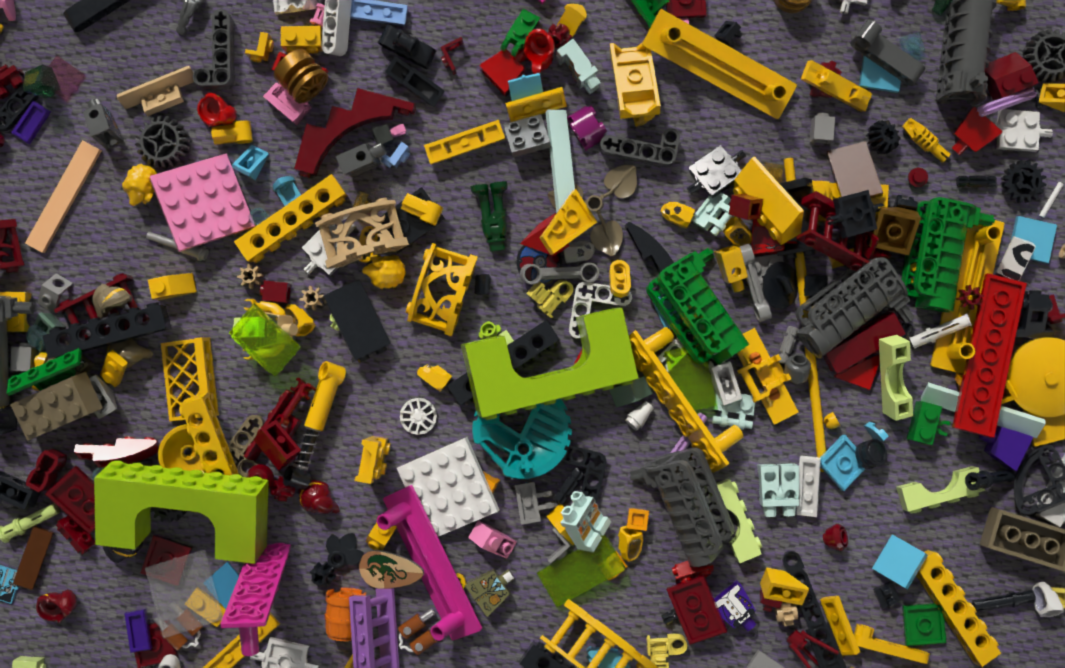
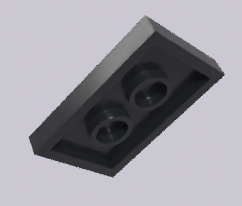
M422 187L411 194L424 201L433 202ZM403 201L397 204L395 209L404 237H407L409 245L396 251V253L399 254L445 220L443 215H440L436 226L420 220V217L402 210ZM387 212L381 216L385 215L386 217L381 223L382 225L390 222ZM392 227L388 228L387 230L390 232L393 239H395Z

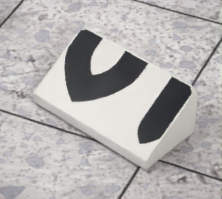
M1013 236L996 272L1019 281L1036 246L1030 241Z

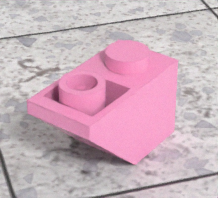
M479 520L468 537L482 549L506 559L517 543L514 539Z

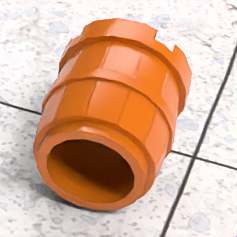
M340 588V592H334V589H330L326 592L325 628L326 634L330 639L352 641L349 597L353 595L366 596V592L362 594V590L355 588Z

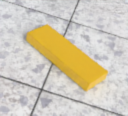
M562 87L505 103L510 122L544 114L547 110L567 107Z
M828 596L820 599L842 656L860 653L840 597Z

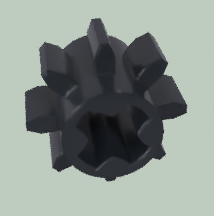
M318 562L310 571V574H312L311 581L318 585V587L323 584L328 587L336 577L334 575V567H331L328 562L322 565Z

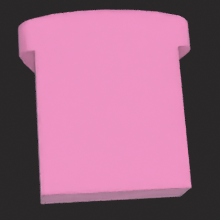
M0 0V8H3L8 20L15 21L14 0Z

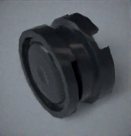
M878 439L862 442L856 447V459L861 467L865 469L881 466L887 461V450Z

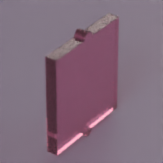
M56 55L51 64L46 66V71L38 82L67 101L74 90L78 89L77 86L85 75Z

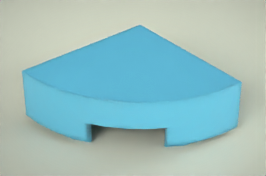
M868 422L864 425L873 439L884 441L889 437L883 429L879 431L873 422Z

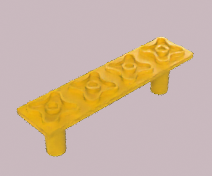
M663 9L659 10L642 43L644 47L775 119L780 118L797 87L796 83Z
M995 220L991 226L978 224V226L967 229L956 298L960 295L958 290H966V285H971L972 290L975 287H979L978 292L981 295L985 274H993L1004 222ZM972 295L967 296V299H972ZM955 299L954 311L942 312L939 325L967 314L972 326L937 339L930 366L964 374L966 360L972 358L975 354V348L970 344L978 306L974 305V310H969L968 305L965 308H961L962 303L960 300Z
M664 327L644 341L636 330L629 335L636 368L644 374L647 384L655 391L659 401L665 404L669 410L670 417L678 424L682 434L688 437L692 443V448H699L703 451L712 473L729 465L723 452L741 440L743 433L738 426L733 425L714 438L655 355V352L674 340L671 330Z

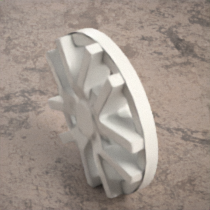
M413 398L407 401L400 411L402 426L406 431L415 435L429 432L437 420V412L434 405L424 398ZM417 401L418 409L413 408L412 402ZM420 401L425 402L427 404L423 408H421ZM407 405H410L411 411H404ZM430 406L432 411L426 413L424 409ZM403 413L410 414V418L403 419ZM431 413L434 415L433 421L427 417ZM425 420L432 423L429 428L423 423ZM404 421H411L409 427L405 425ZM413 423L417 424L416 431L411 430ZM420 424H421L426 430L418 432V431H419Z

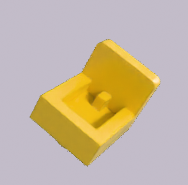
M260 32L257 51L245 49V54L253 62L261 63L262 60L268 61L269 52H272L274 48L272 37L268 33Z
M376 522L365 542L371 549L383 551L397 526L394 525L387 530H382Z

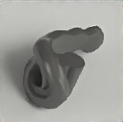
M205 0L183 1L178 27L176 28L179 35L183 36L187 33L186 25L195 12L200 13Z

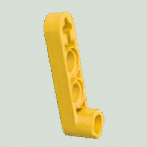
M856 623L854 636L859 647L928 664L930 653L873 638L874 628Z

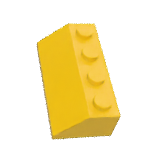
M756 157L751 158L734 179L733 192L734 194H747L763 199L761 216L757 220L761 226L767 228L772 239L777 240L782 245L801 234L804 210Z

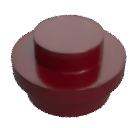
M914 168L908 174V181L913 187H922L928 181V173L923 168Z

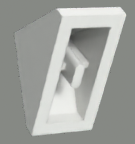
M731 361L711 367V383L722 404L726 405L742 399Z

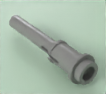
M148 232L146 238L177 249L173 239L152 232ZM196 246L181 251V253L193 256L198 261H205L209 250L205 246Z

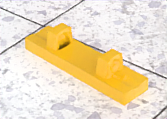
M813 60L807 61L801 80L858 111H866L872 96L871 92Z
M499 120L426 144L424 147L429 162L432 165L505 140V136Z

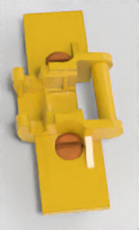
M753 328L743 333L750 345L737 353L743 365L737 372L742 375L753 396L752 401H762L773 425L798 413L783 383L791 380L789 374H784L779 360H781L780 355L776 354L770 357L756 329ZM751 368L754 369L764 388L762 393L757 389L748 371Z

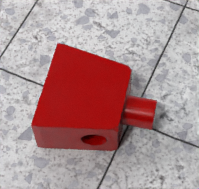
M507 49L505 51L501 50L479 65L480 71L506 97L510 92L508 81L522 77L525 68L521 63L527 57L523 53V49H520L515 57Z
M972 106L954 132L960 139L954 144L952 149L959 155L968 147L977 152L1003 131L986 116H979L977 108Z

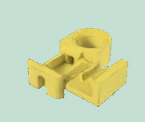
M565 279L556 281L550 290L544 289L545 285L539 281L526 294L538 303L537 307L544 314L553 318L552 312L561 302L565 303L573 293V285ZM566 284V285H567V290H566V292L563 293V294H560V292H559L560 287H561L562 285Z
M667 634V638L650 639L649 635L646 637L647 653L650 656V661L659 668H669V663L666 662L668 654L680 655L687 650L686 639L681 634ZM681 640L683 646L681 648H674L672 646L673 642Z

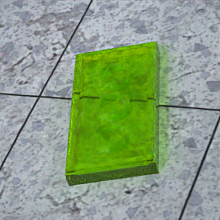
M606 534L601 536L602 539L594 552L577 549L537 572L556 607L561 606L568 599L571 600L626 569Z

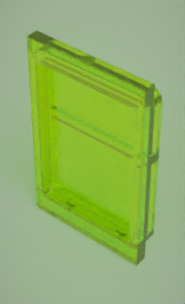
M255 303L252 304L229 332L237 344L267 372L272 373L274 376H277L301 348L296 341Z
M684 347L664 352L669 375L693 409H707L708 407L717 406L708 362L703 364L696 363ZM699 352L698 356L703 357L704 352Z

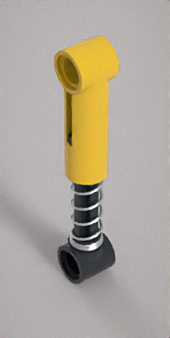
M328 361L323 362L318 372L319 382L304 424L307 431L306 434H303V443H300L302 445L297 460L294 461V465L289 466L283 476V483L286 486L305 490L310 483L311 474L308 471V463L311 462L310 456L314 453L313 447L317 444L315 441L317 436H319L318 432L324 430L338 385L344 381L346 370L343 366Z

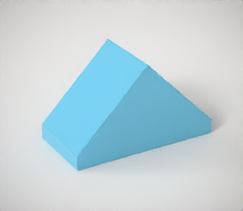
M251 145L232 164V168L256 181L269 153Z

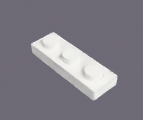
M800 456L799 506H797V515L817 517L821 458Z

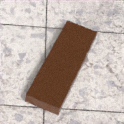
M37 526L33 527L13 581L14 585L31 590L34 589L54 534L53 531Z

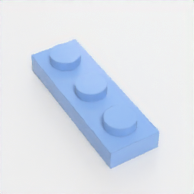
M352 0L350 19L406 26L408 5L376 0Z

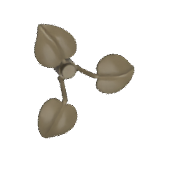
M622 165L610 170L604 179V185L610 191L600 195V197L592 195L584 201L589 210L597 213L602 225H596L592 229L590 234L591 242L595 248L609 256H614L620 249L623 240V230L620 224L614 220L605 223L600 212L604 207L603 199L613 192L618 198H628L635 192L637 175L634 165ZM574 183L575 189H577L578 193L583 199L584 194L582 189ZM553 190L548 193V197L550 202L556 209L555 195Z

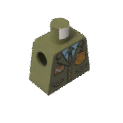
M492 569L467 581L465 587L486 617H488L510 595L507 585L515 580V577L509 569L501 575L495 569Z

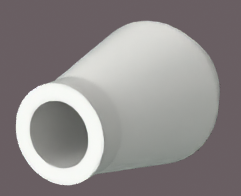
M645 401L629 413L625 421L637 431L644 426L654 408Z

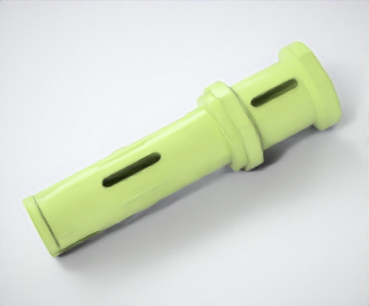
M53 503L22 519L16 518L12 523L4 527L0 526L1 541L8 543L11 538L17 535L22 536L27 529L59 514L58 506Z

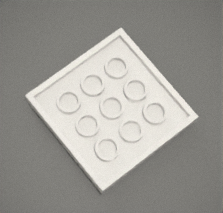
M468 437L397 468L404 486L412 485L438 537L500 510Z

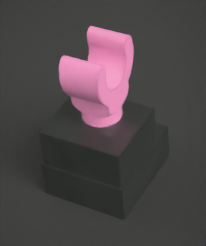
M387 124L372 129L376 145L382 143L384 147L393 143V137L406 134L404 124H400L389 130Z

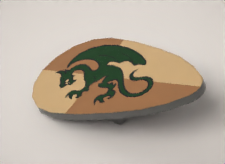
M371 550L362 556L359 564L360 574L364 581L371 587L378 589L410 585L424 576V569L416 562L387 551Z

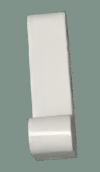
M325 0L321 47L327 54L343 56L347 52L352 0Z

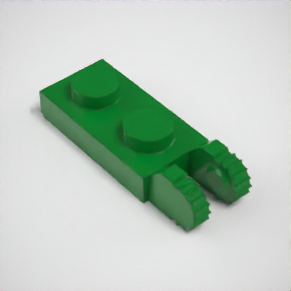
M523 9L508 31L500 49L505 51L509 43L515 45L511 51V55L515 57L519 50L524 47L529 32L538 25L540 17Z

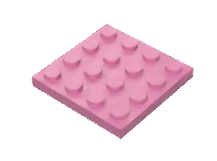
M227 153L158 173L149 178L178 252L255 227Z

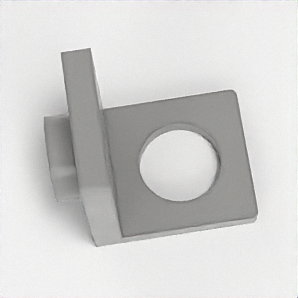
M58 274L53 275L41 285L38 304L55 313L54 309L58 308L60 295L69 289L73 283ZM60 281L64 286L56 287L53 285V282Z
M554 526L552 530L564 544L547 558L550 564L556 558L558 560L562 559L568 553L566 550L570 547V543Z

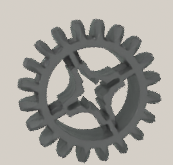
M1052 29L1041 30L1038 34H1034L1030 38L1031 40L1026 42L1025 45L1027 47L1022 52L1027 55L1022 58L1031 64L1036 77H1040L1041 82L1046 80L1049 83L1055 80L1060 81L1065 77V32L1060 35L1059 29L1052 31ZM1046 42L1054 43V44L1057 45V46H1052L1050 43H1046ZM1054 52V53L1051 55V57L1046 60V58L1049 57L1050 53ZM1043 65H1048L1051 69H1048Z
M158 116L156 121L152 117L150 118V124L147 122L143 123L144 129L138 128L142 133L141 135H135L140 140L135 143V146L140 147L137 153L142 155L141 159L147 161L149 166L154 165L157 169L162 166L163 169H167L169 164L173 168L175 167L174 161L182 163L179 158L180 156L187 157L183 151L190 150L185 145L190 142V139L185 138L188 132L183 130L184 126L178 124L176 119L171 120L169 116L163 119L162 116ZM159 129L157 135L151 136L156 130ZM170 129H172L176 135V142H173L170 139ZM163 139H164L166 142H168V143H165L164 145L162 144V146H161L159 143H157V142H160L161 140L163 141ZM149 143L155 146V157L150 152ZM174 149L169 155L166 156L168 150Z

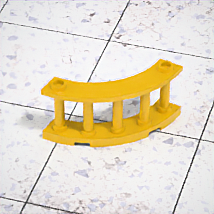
M570 599L564 604L570 610L568 612L569 616L552 640H548L543 635L540 637L546 643L544 647L554 654L557 651L578 668H585L574 658L592 633L598 631L606 637L604 639L605 643L587 668H597L610 648H614L615 645L623 650V656L615 668H625L627 663L633 659L638 662L636 664L637 668H659ZM581 618L587 623L585 625L586 629L567 654L557 645L574 621H578Z

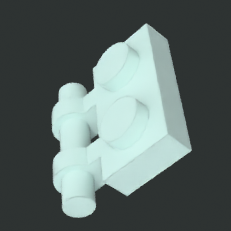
M720 193L713 199L708 196L691 221L706 231L713 225L714 227L710 233L717 236L720 231H724L726 223L730 218H734V216L729 215L730 206L728 204L731 199L723 193ZM722 211H724L725 213L720 218V220H718L717 218L722 213Z
M716 393L713 410L721 411V415L713 416L712 423L719 424L720 427L736 425L740 430H744V428L752 429L753 422L745 420L746 414L754 415L755 402L752 401L753 396L741 394L742 399L723 405ZM728 412L739 413L738 419L728 418Z

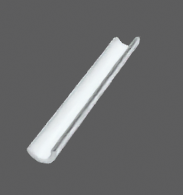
M1058 182L1039 216L1043 218L1046 216L1062 189L1063 183Z

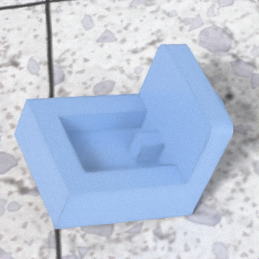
M401 142L392 156H382L381 162L389 168L391 166L397 168L401 162L404 163L408 159L410 149L405 143Z

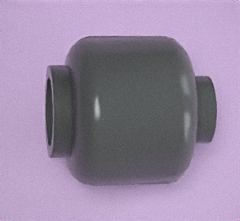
M801 354L788 357L785 361L784 374L790 375L791 380L789 382L800 384L808 380L811 370L810 361Z

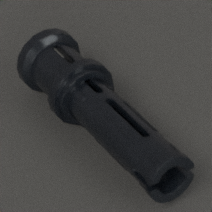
M1010 469L991 473L988 471L971 472L966 475L965 484L968 489L973 491L980 488L987 489L993 484L1014 481L1015 473Z

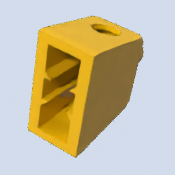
M731 245L714 251L724 282L731 283L734 293L744 290L745 287L742 279L747 278L748 275L740 247Z

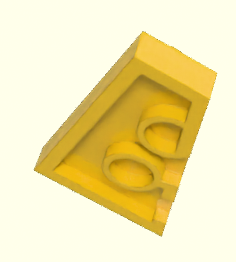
M577 189L572 190L540 237L550 255L597 223V220L588 209Z

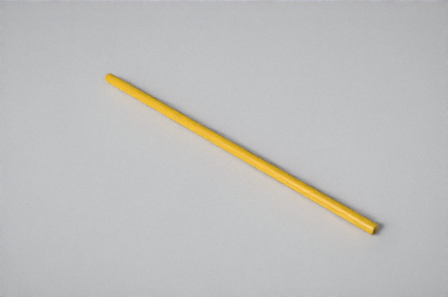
M783 159L786 182L796 180L794 159ZM803 253L797 254V258H795L800 306L809 300V296H804V281L807 275ZM803 310L804 314L802 315V318H808L807 314L809 310ZM805 347V356L811 363L808 383L816 454L820 458L826 452L816 356Z

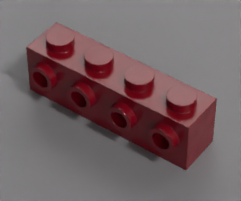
M887 311L858 328L825 354L823 358L830 371L842 374L848 371L849 367L853 364L864 362L870 354L879 353V339L893 335L901 337L906 333L896 314Z

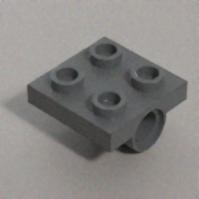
M541 114L503 124L513 158L551 147Z

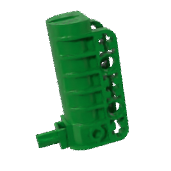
M936 197L930 201L918 202L916 211L924 219L920 220L919 223L923 225L922 235L916 232L910 253L905 255L901 280L907 286L911 283V278L908 279V276L914 277L913 283H911V286H914V290L909 292L907 288V296L917 298L916 308L937 312H953L967 229L978 226V224L991 226L995 219L994 215L980 213L981 208L973 204ZM923 206H924V209H926V212L923 213V215H922V211H920V207H923ZM917 245L919 247V252H916V250L913 249V246ZM913 262L917 263L915 273L910 271V264Z
M707 248L699 254L696 251L690 253L663 269L658 274V277L647 285L646 292L696 363L703 364L713 358L717 365H720L750 344L701 275L704 272L702 268L706 266L705 263L715 257L713 255L714 251ZM658 286L659 290L654 292L652 288ZM664 300H667L672 304V308L670 310L664 307ZM677 319H681V320H682V322H681L680 324H676L675 321H676ZM686 333H691L694 336V342L687 340ZM702 351H703V352H704L703 357H699V356H698L699 352H702Z

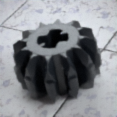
M889 120L877 121L868 128L869 133L866 137L869 139L867 144L872 146L871 151L876 150L877 154H888L899 146L898 142L901 139L898 136L899 130H896L895 124H891Z

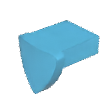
M292 176L278 178L273 184V190L277 192L284 206L301 195L294 183L296 180Z

